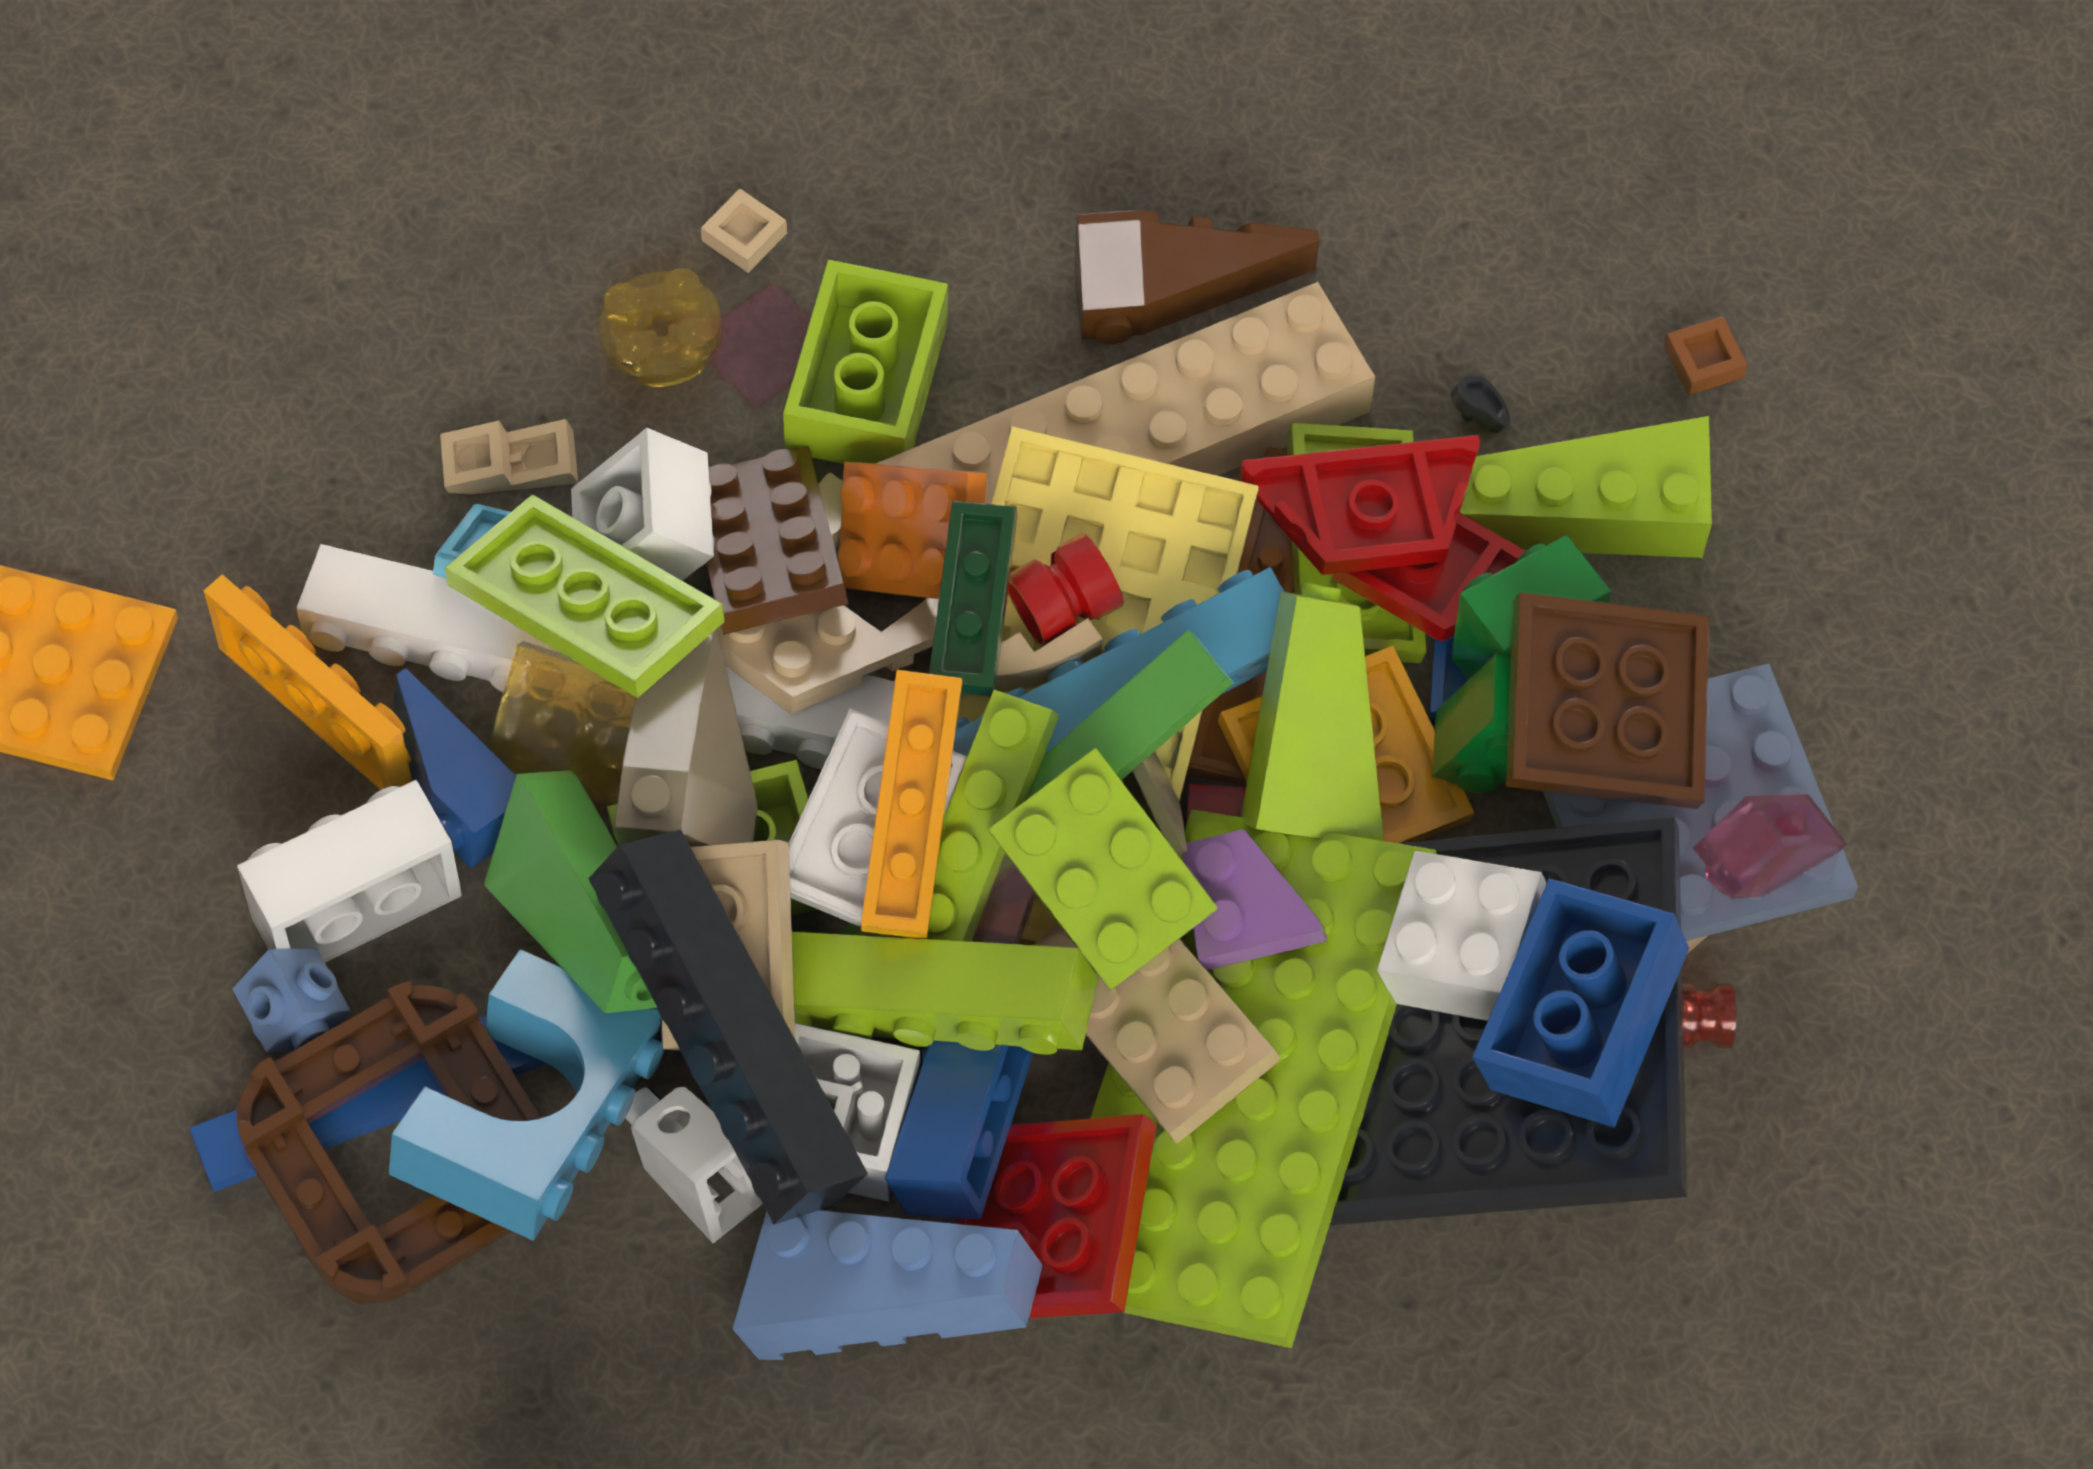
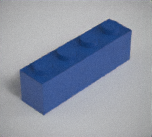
M933 1041L932 1045L923 1047L922 1068L914 1092L911 1095L907 1113L885 1176L888 1186L894 1192L907 1215L981 1219L1033 1052L1027 1051L1020 1046L995 1045L991 1050L981 1051L967 1048L958 1042Z

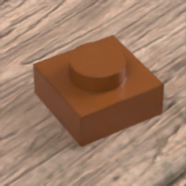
M1723 316L1667 334L1664 348L1688 395L1745 377L1748 364Z

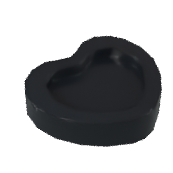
M1468 376L1460 380L1452 389L1450 394L1452 403L1462 413L1461 416L1466 422L1477 419L1486 429L1494 433L1501 432L1509 424V410L1499 392L1487 379L1480 376Z

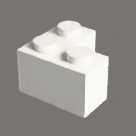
M795 1023V1040L868 1172L848 1193L889 1202L892 1189L888 1186L885 1176L907 1113L911 1095L914 1092L920 1074V1051Z

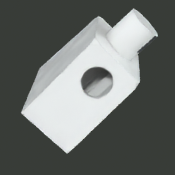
M650 1087L642 1088L635 1093L632 1105L625 1119L632 1125L631 1130L643 1168L712 1243H715L762 1205L761 1200L753 1190L749 1177L729 1140L724 1136L714 1112L686 1087L675 1088L663 1099ZM717 1171L735 1190L719 1204L714 1200L719 1194L707 1183V1179Z

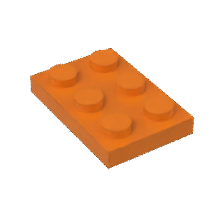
M844 462L843 486L841 489V534L838 551V563L844 587L847 589L939 599L952 501L985 504L987 473Z

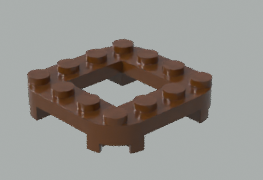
M412 981L394 985L387 989V998L275 1062H273L270 1056L263 1060L250 1073L251 1078L239 1099L237 1128L240 1143L247 1160L317 1274L330 1288L353 1302H385L399 1298L512 1232L434 1195L378 1228L374 1224L370 1225L309 1126L310 1123L421 1059L445 1096L484 1114L503 1120L530 1121L541 1119L540 1114L481 1023L479 1010L463 993L457 995L447 989L430 985L413 986Z

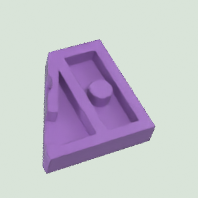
M1244 829L1186 843L1187 852L1182 854L1183 863L1218 907L1214 913L1193 928L1198 960L1207 971L1328 941L1326 931L1319 919Z

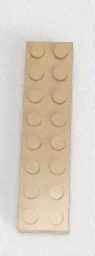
M1316 282L876 464L987 473L985 504H991L1013 426L1218 476L1240 467L1242 460L1264 457L1266 449L1270 446L1279 449L1287 447L1286 434L1292 422L1338 426L1369 413L1375 375L1320 284Z

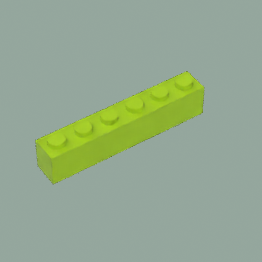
M792 932L794 1017L796 1024L869 1040L872 1037L897 1038L903 1043L919 1047L930 1046L933 1041L958 1042L967 1048L981 1051L991 1050L995 1045L1020 1046L1027 1051L1043 1055L1054 1054L1057 1052V1049L1082 1050L1098 976L1079 948Z

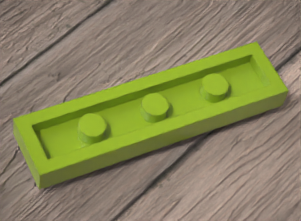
M993 690L944 816L927 939L972 942L1006 855L989 833V828L1028 799L1060 716L1052 709Z

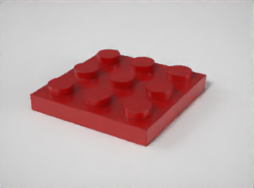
M1134 1114L1011 1125L981 1219L956 1218L955 1224L1018 1230L1043 1265L1029 1318L1125 1312L1157 1126L1146 1115Z

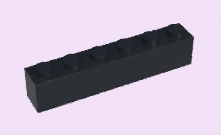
M680 829L620 844L588 879L596 892L600 905L605 909L624 944L630 961L636 967L653 998L660 1017L668 1026L689 1066L693 1078L698 1082L720 1123L724 1136L729 1140L749 1177L755 1194L761 1200L774 1225L834 1206L868 1172L683 832Z

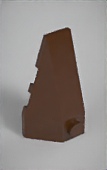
M1145 210L1077 214L1074 281L1081 338H1096L1104 344L1122 343L1133 335L1146 334L1316 270L1319 247L1318 230L1260 223H1248L1236 231L1213 228L1212 218L1192 216L1188 225L1159 222L1158 212Z

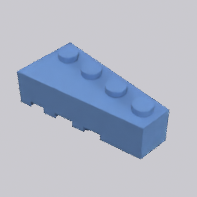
M820 1210L774 1225L766 1211L733 1330L759 1360H783L784 1353L812 1350L815 1355L842 1352L843 1345L877 1341L880 1346L905 1344L906 1337L938 1333L941 1338L1025 1328L1027 1327L1043 1265L1018 1230Z

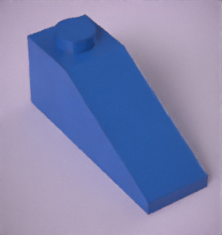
M405 668L396 674L393 710L405 727L403 739L405 748L412 759L409 765L413 779L419 783L449 836L453 852L471 869L494 852L516 775Z

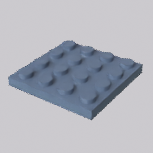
M1770 664L1708 679L1705 802L1698 809L1543 791L1556 828L1669 816L1675 817L1679 826L1681 930L1686 941L1853 899L1858 889L1857 882Z

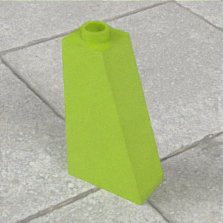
M1303 582L1301 595L1280 592L1241 817L1244 818V824L1259 830L1322 839L1329 832L1383 841L1360 606L1340 601L1342 589Z

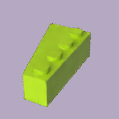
M1709 416L1476 456L1460 513L1524 550L1537 544H1545L1547 546L1567 535L1581 553L1703 558L1712 525Z

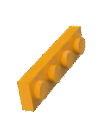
M897 670L861 919V931L917 939H927L962 690V678Z

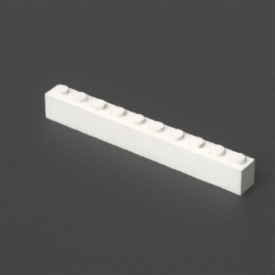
M320 544L297 605L302 633L314 645L334 652L342 651L345 646L368 651L375 660L390 666H401L405 661L426 665L435 674L448 680L461 681L466 678V675L488 680L496 689L510 695H524L527 690L550 695L557 704L572 710H584L588 705L612 710L617 718L631 724L635 702L633 695L449 587L447 578L435 576L431 570ZM726 667L744 748L748 752L765 755L771 753L772 749L795 754L805 765L816 769H823L850 708L889 724L895 681L864 675L862 676V685L791 715Z

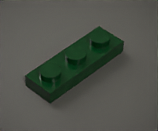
M952 501L929 674L962 678L961 694L991 697L993 690H996L1018 519L1016 506Z

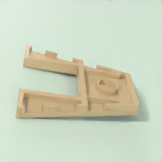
M830 472L818 485L834 547L837 549L840 546L841 489L843 481ZM927 598L882 632L844 605L723 635L722 627L719 626L717 632L725 666L792 715L862 685V676L883 667H887L893 672L912 664L914 654L933 646L939 599Z

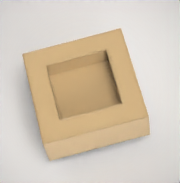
M739 189L701 227L702 242L747 273L787 234L786 220L742 189Z

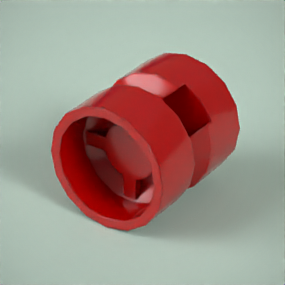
M1084 533L1059 545L1057 550L1051 553V566L1034 559L1010 573L1008 595L1026 629L1041 648L1077 625V616L1083 619L1089 618L1090 621L1094 619L1099 620L1119 609L1124 604L1121 590L1108 563L1095 543Z

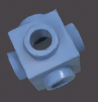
M317 948L269 949L233 987V991L252 1025L253 1032L260 1040L266 1053L292 1052L338 1026L351 1012L337 986L335 976L327 968Z

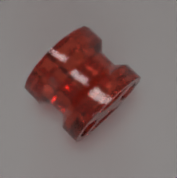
M1682 983L1684 1048H1693L1698 1042H1712L1717 1048H1733L1736 1034V998L1733 984L1719 983L1712 990H1699L1693 983Z

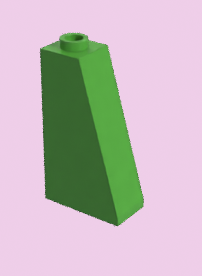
M571 770L517 774L484 886L604 1013L657 1008L639 972L630 961L627 950L609 916L600 905L596 892L588 879L617 848V845L579 778Z

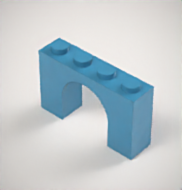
M520 949L489 993L485 1029L492 1039L557 1069L576 1092L575 1098L563 1109L550 1116L530 1121H509L489 1116L424 1087L392 1133L389 1175L534 1241L548 1218L557 1221L565 1211L573 1192L572 1181L579 1170L588 1173L595 1165L603 1148V1134L610 1123L619 1126L627 1116L635 1096V1089L633 1088L640 1077L649 1080L657 1070L665 1050L663 1049V1042L658 1040L661 1023L659 1012L650 1008L604 1013L563 968Z

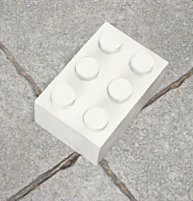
M417 780L402 787L391 786L375 793L366 804L343 815L334 814L326 816L315 822L306 833L283 844L272 843L256 850L247 861L237 865L252 920L268 950L317 948L324 962L336 958L462 896L452 842Z

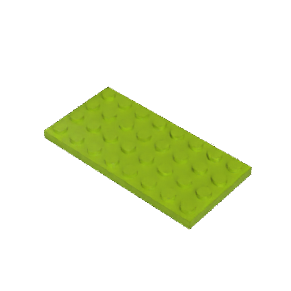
M1192 809L1184 832L1186 843L1244 829L1319 919L1326 931L1328 941L1207 971L1274 1048L1281 1060L1178 1144L1173 1141L1108 1063L1091 1118L1144 1114L1157 1125L1125 1312L1121 1313L1292 1348L1397 1005L1377 969L1414 851L1437 854L1434 849L1329 832L1322 839L1259 830L1244 824V818ZM1191 929L1179 939L1198 960L1194 929Z

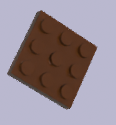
M1520 592L1513 600L1506 786L1698 809L1705 802L1709 616Z

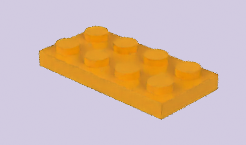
M222 574L203 590L218 646L222 652L379 790L391 786L402 787L412 782L409 767L412 759L405 748L403 739L405 727L390 708L382 703H378L375 707L359 694L360 688L344 668L338 664H333L329 668L314 655L316 651L309 639L295 626L289 625L283 628L270 616L271 611L266 602L252 588L245 586L240 590Z

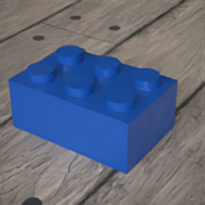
M1549 878L1473 1054V1059L1490 1090L1615 1128L1689 950L1675 914Z

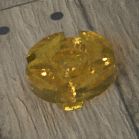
M680 268L673 271H658L639 275L625 283L613 285L604 296L605 306L599 318V334L604 353L614 368L622 373V369L627 374L637 376L639 383L652 387H663L690 380L707 367L705 359L713 353L715 346L718 351L722 343L723 324L717 300L712 292L700 283L697 274L691 270ZM657 320L674 322V324L668 327L669 334L664 337H657L654 330H646V328Z

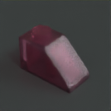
M1809 794L1745 796L1693 849L1705 863L1704 872L1710 883L1724 895L1730 896L1731 899L1768 895L1839 853L1847 843Z

